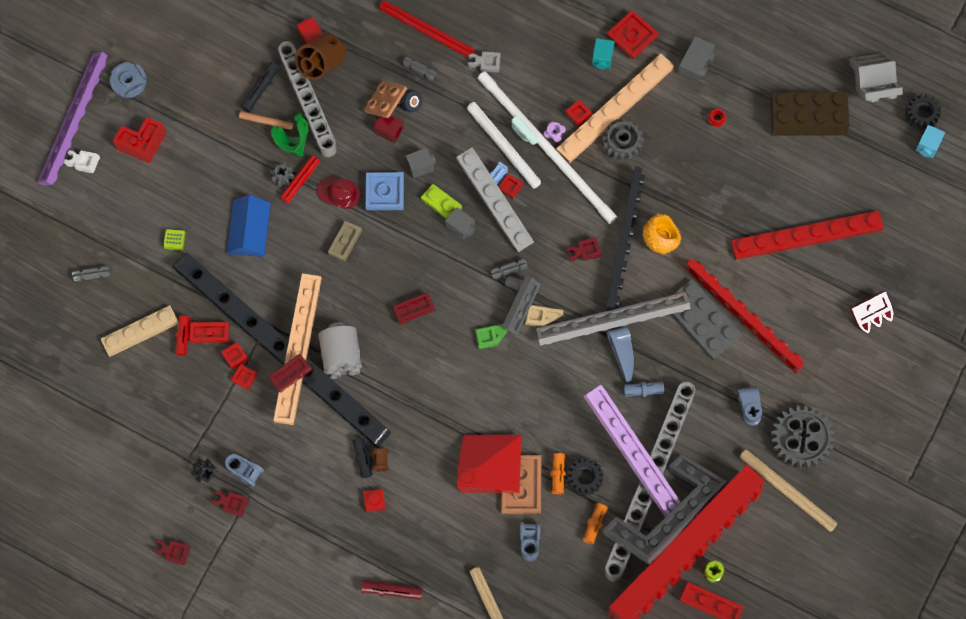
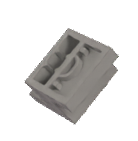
M884 52L849 58V64L855 71L856 92L866 101L876 102L879 98L885 97L886 99H894L897 95L903 94L902 87L897 83L895 60Z

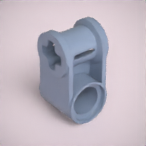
M757 386L738 389V399L744 421L747 425L755 426L760 423L762 415L759 389Z
M237 454L229 455L225 461L228 472L251 487H255V481L260 473L264 472V469L259 465ZM234 461L240 462L239 467L236 469L230 468V464Z
M521 522L520 524L521 555L524 560L529 562L536 560L539 555L540 522H537V524H524V522ZM527 547H533L535 552L527 554L524 550Z

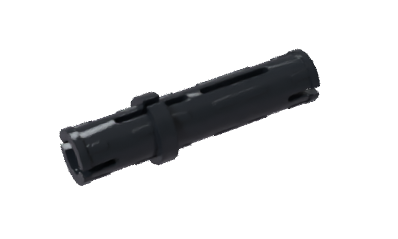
M270 62L264 73L259 75V80L240 106L244 111L250 113L265 89L272 84V79L280 70L277 64Z

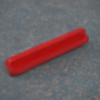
M310 156L281 194L280 198L285 203L291 201L318 166V158Z

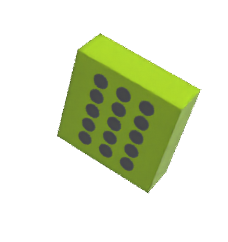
M166 229L164 249L183 251L185 231Z

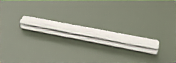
M475 102L469 104L467 108L471 115L530 186L534 189L541 184V180Z

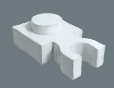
M69 150L68 155L73 158L71 160L65 159L64 163L66 166H74L79 171L94 173L100 157L96 153L81 151L78 155L74 151Z

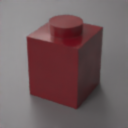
M391 115L389 118L378 116L373 124L376 135L394 144L404 130L403 121Z

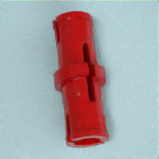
M179 316L178 331L175 333V338H177L175 355L186 356L188 339H190L189 326L191 317Z

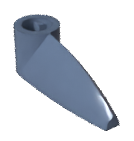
M621 326L607 331V336L618 366L627 383L631 381L633 374L634 354L629 329L627 326Z

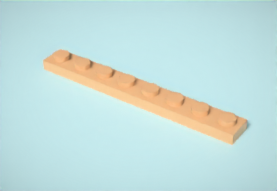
M660 54L556 148V151L570 164L608 129L609 124H614L615 121L674 69V65Z
M302 274L285 364L298 354H301L305 360L307 359L321 286V276ZM303 377L282 393L279 392L274 416L275 423L294 425Z

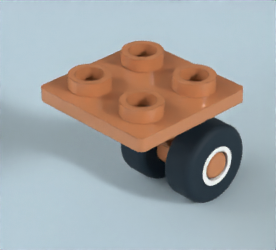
M382 81L372 98L368 101L364 111L369 114L389 118L395 107H399L401 104L405 111L416 112L422 105V96L416 90H408L405 85Z

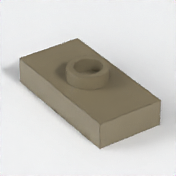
M345 221L332 243L328 255L346 262L362 233V228Z

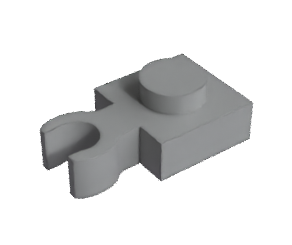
M482 52V57L470 54L469 59H474L475 62H468V67L476 68L481 66V72L499 73L501 53Z

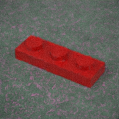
M687 582L679 601L718 619H739L744 607Z

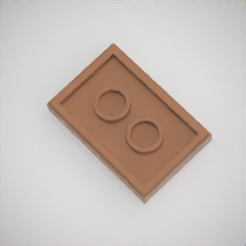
M521 455L520 493H502L501 514H541V455Z

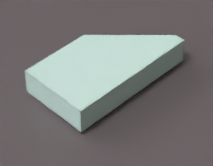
M518 116L512 119V129L522 140L529 141L532 145L539 142V139Z

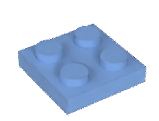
M404 172L366 173V210H404Z

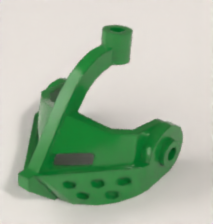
M299 112L294 117V120L297 122L299 137L287 136L280 126H273L271 128V135L280 149L301 157L304 155L303 152L309 129L308 123L304 119V114Z

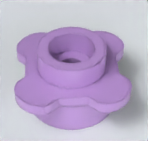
M549 122L547 130L544 131V137L559 142L562 133L565 132V127L556 122Z

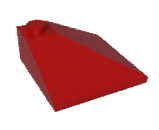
M464 435L457 478V488L460 492L520 493L522 435Z

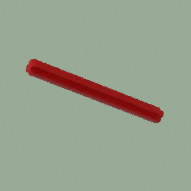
M383 0L380 4L381 11L469 58L470 54H475L474 48L388 1Z

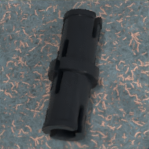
M364 437L353 439L352 442L356 454L355 461L358 462L361 478H369L373 476L369 461L371 457L367 452Z

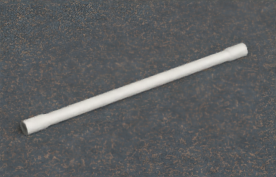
M486 71L482 72L478 76V80L497 98L514 118L516 116L519 117L539 139L537 144L594 205L600 215L609 224L613 223L618 216L608 205L604 204L497 86Z

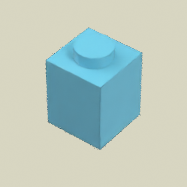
M928 125L916 151L924 157L934 158L945 132Z

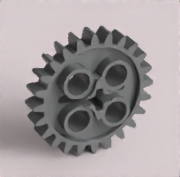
M798 405L796 411L790 407L788 410L789 414L783 411L781 414L782 418L777 417L776 419L778 424H773L772 428L777 430L771 432V436L776 437L771 440V443L777 444L773 450H780L777 457L784 456V463L790 460L791 467L795 463H798L799 469H801L803 464L809 469L811 463L817 467V460L823 463L825 461L824 456L829 457V451H832L834 448L831 444L836 439L830 436H833L835 431L829 430L833 424H826L828 417L821 418L822 411L816 414L814 407L811 411H808L807 405H805L803 410ZM803 421H806V428H805V433H804V438H806V439H805V441H804V443H803V451H804V452H803V454H801V453H800V446H801L802 437H801L800 435H801L802 430H803V423H802V422H803ZM795 423L798 425L799 429L793 430L790 428L789 424ZM809 426H816L818 432L810 431ZM794 442L796 443L797 448L791 449L790 447H788L787 443ZM813 444L816 446L817 450L810 451L807 448V445Z

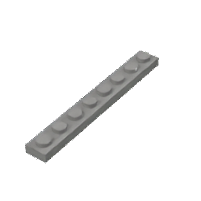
M684 292L536 328L541 346L561 340H569L573 337L589 335L598 331H606L614 327L626 326L639 321H646L651 318L663 317L676 312H683L691 308L687 294Z

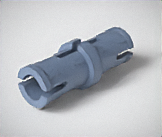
M643 381L639 384H624L625 397L641 395L642 397H647V395L664 394L663 381L655 383Z

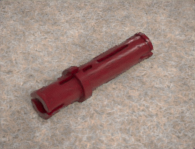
M363 580L361 593L379 594V597L387 595L421 600L423 587L388 584L385 581L380 583Z

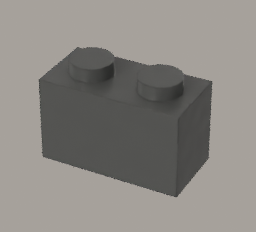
M695 36L679 65L678 74L698 83L701 77H705L708 71V63H712L715 59V45Z

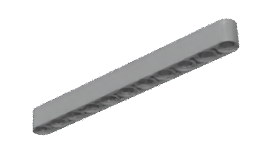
M683 382L679 385L650 456L652 460L659 459L662 461L663 465L657 467L662 475L694 398L695 387L690 382ZM688 390L691 395L684 396L681 394V391ZM681 407L684 412L678 414L674 411V408ZM673 424L677 427V430L670 431L667 429V426ZM667 442L670 445V447L668 449L661 448L660 443ZM641 481L624 520L625 523L639 532L653 501ZM646 495L649 500L641 502L638 496ZM639 513L641 519L634 520L631 518V514ZM616 542L605 568L606 578L613 582L621 579L631 552L626 550L627 554L625 556H618L616 553L618 549H626ZM617 567L620 572L617 575H612L609 572V568Z

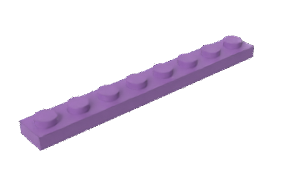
M104 52L93 53L38 179V183L43 186L52 185L57 180L58 170L65 161L64 156L72 145L73 135L78 131L79 121L86 112L85 107L91 100L94 86L99 82L100 72L106 65L108 55Z

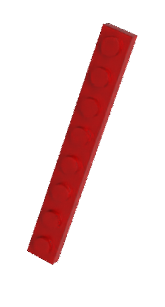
M874 211L731 240V246L735 260L883 231L884 226L880 212Z
M693 258L687 263L686 271L795 374L802 369L804 365L802 358L797 353H792L788 349L789 347L786 342L775 337L773 330L768 326L765 327L756 314H751L742 301H737L727 287L723 288L713 274H708L702 263L696 262Z

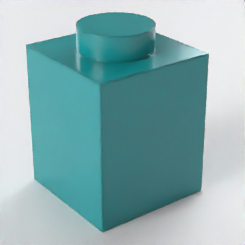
M596 38L592 66L598 69L611 68L614 41Z

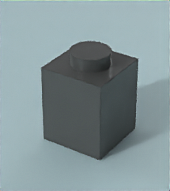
M427 148L406 155L407 164L413 179L434 171L436 161L433 153L429 154Z
M458 207L445 220L446 228L463 241L467 236L470 237L476 229L475 220Z

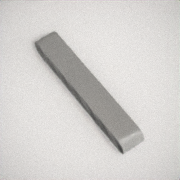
M283 42L278 48L283 66L321 154L325 157H332L337 151L333 134L309 79L305 78L298 69L291 70L292 67L296 66L295 55L297 51L295 46L291 42ZM287 51H291L288 55L284 54ZM299 82H305L303 85H297ZM311 97L309 101H304V98ZM312 113H318V115L314 117L310 116ZM319 128L325 129L323 132H317ZM326 144H331V147L324 148L323 146Z

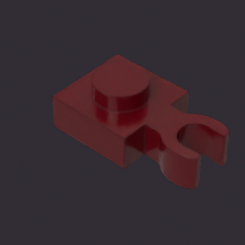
M596 237L579 241L578 248L569 247L566 250V253L573 252L575 254L569 257V261H575L578 257H582L584 262L601 257L602 255Z
M215 492V495L221 497L218 502L212 500L215 506L223 505L224 512L243 517L249 501L247 497L229 492L228 497H225L221 492Z
M156 541L158 545H162V549L160 551L153 549L155 554H165L166 561L185 566L191 549L189 545L171 541L170 545L167 546L162 541Z

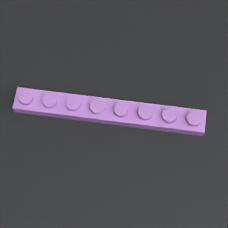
M598 386L586 394L584 398L666 518L681 503L603 386Z

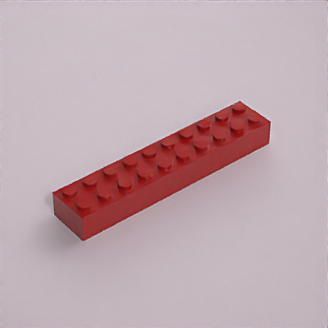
M746 465L609 607L608 615L612 619H640L642 613L646 615L654 607V601L656 599L660 601L666 595L668 586L670 584L674 586L681 579L682 572L684 570L688 572L693 567L696 557L699 556L701 558L708 551L710 543L714 544L719 540L723 529L726 528L728 530L735 523L737 515L741 516L749 508L750 501L755 502L761 496L765 480Z

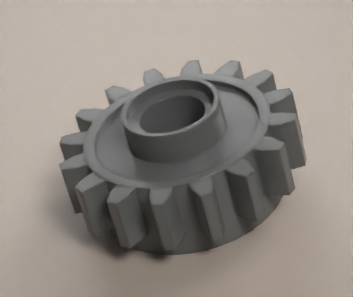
M615 121L614 125L609 124V130L604 131V149H608V155L613 153L614 159L620 156L621 161H623L624 157L627 156L631 160L632 154L637 156L638 150H642L641 144L644 142V138H642L643 132L638 131L639 126H634L632 121ZM620 138H625V139H627V141H624V142H623V141H620L619 139H620Z

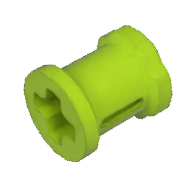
M718 561L708 563L704 573L706 579L713 583L719 581L724 573V567ZM713 568L717 569L715 576L712 575Z

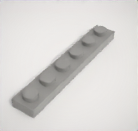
M473 147L457 156L458 163L516 252L519 253L533 244V239Z

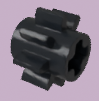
M199 458L198 461L192 464L193 471L190 473L198 483L202 480L208 483L209 480L215 477L214 470H216V467L208 458L205 461Z

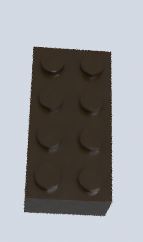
M848 92L772 93L770 100L772 136L847 135L850 126Z

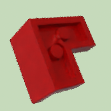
M146 117L138 132L121 126L113 143L118 151L150 164L166 135V130L162 123Z

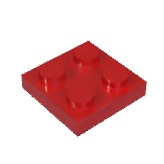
M632 10L607 33L606 37L614 41V44L633 60L658 37L659 33Z

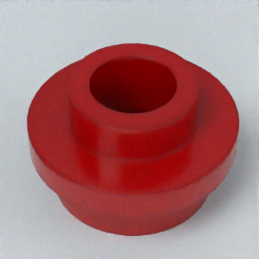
M714 109L710 111L708 122L712 126L721 127L725 124L727 116L723 110ZM714 117H719L720 120H714Z

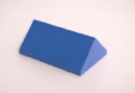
M252 195L233 200L227 254L265 257L270 202Z

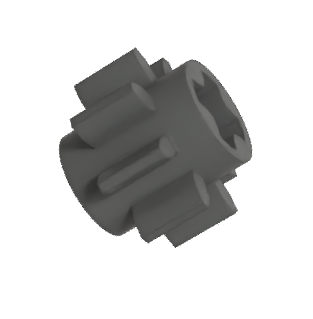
M285 162L283 165L275 164V170H271V175L274 176L272 177L273 183L278 182L279 187L285 184L289 185L290 179H294L292 174L293 168H287Z

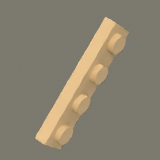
M167 306L101 338V341L108 356L111 357L178 325V320L171 306Z

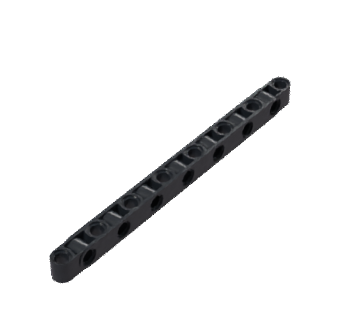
M184 252L172 264V267L279 363L285 364L289 344L287 339L187 252ZM196 274H202L199 279H194ZM223 298H229V300L226 303H221V300ZM251 321L257 322L254 327L248 326ZM279 345L285 346L282 351H276L275 349ZM307 358L306 362L312 368V374L303 376L302 383L378 448L391 435L389 429ZM335 394L341 395L337 401L331 400V397ZM362 419L369 420V423L365 426L359 424Z

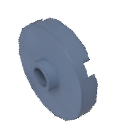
M125 62L119 64L111 73V87L118 96L123 98H132L139 95L147 85L144 69L136 63Z

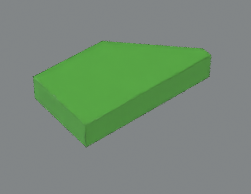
M503 324L475 329L479 349L499 345L508 332L502 328Z

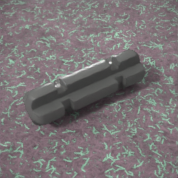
M406 56L403 60V66L406 68H412V71L423 77L426 76L431 81L435 79L437 72L432 68L428 69V66L417 60L413 61V58Z
M525 258L517 260L518 262L513 261L500 265V268L498 266L492 268L491 275L493 279L500 278L501 275L506 276L518 272L519 269H527L528 265Z
M107 265L100 266V268L92 267L82 269V271L80 269L72 271L74 281H81L83 278L88 280L100 278V276H110V269Z

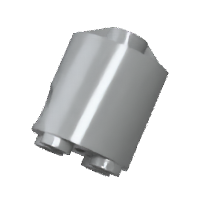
M343 323L330 324L328 328L319 333L324 373L330 375L331 379L340 378L344 374H359L362 363L356 328Z

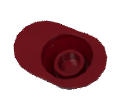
M333 176L327 177L317 187V194L321 201L339 208H353L360 201V189L348 179Z

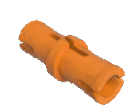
M554 453L552 454L553 468L550 472V476H552L551 493L564 494V477H566V471H564L565 454Z
M600 503L595 504L591 518L587 521L588 526L582 538L584 542L594 544L597 533L603 526L602 521L608 509L607 506Z

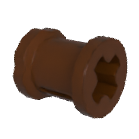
M372 450V455H374L372 471H389V466H387L389 450Z

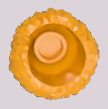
M657 213L644 226V241L646 246L652 251L666 254L676 249L680 244L681 234H679L678 228L669 216Z

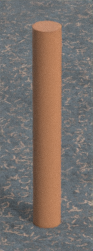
M240 111L239 114L241 119L271 126H280L292 131L294 129V123L244 111Z

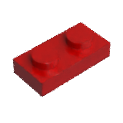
M190 322V342L229 343L230 324L229 322Z

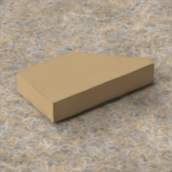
M531 305L525 324L538 327L547 326L561 317L564 310Z

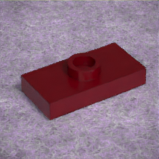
M428 292L392 306L400 325L435 311Z
M298 354L268 377L278 391L282 393L309 373L312 368L302 355Z

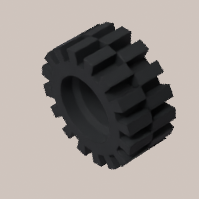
M920 94L918 98L915 96L910 100L905 117H907L906 121L907 123L910 122L909 125L911 127L915 125L916 130L920 127L921 131H924L928 125L932 127L936 125L941 115V105L938 106V100L934 102L933 96L929 99V95L925 94V97ZM919 107H924L930 111V116L928 118L919 117L916 110Z
M580 458V461L576 460L573 465L571 464L568 470V482L573 492L576 491L578 495L584 494V496H587L588 494L593 495L595 491L599 490L603 482V470H601L600 464H596L597 461H591L590 458H587V460ZM583 470H588L593 474V480L588 484H583L578 480V474Z

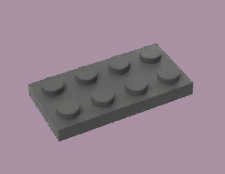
M691 279L672 294L686 292L691 309L672 313V315L708 356L715 360L740 340L743 335L697 283Z

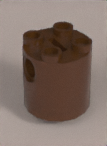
M325 32L297 50L295 55L296 67L305 78L318 80L343 63L346 46L336 36Z

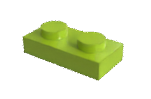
M434 184L421 197L423 202L446 219L456 207L460 210L462 209L460 203Z

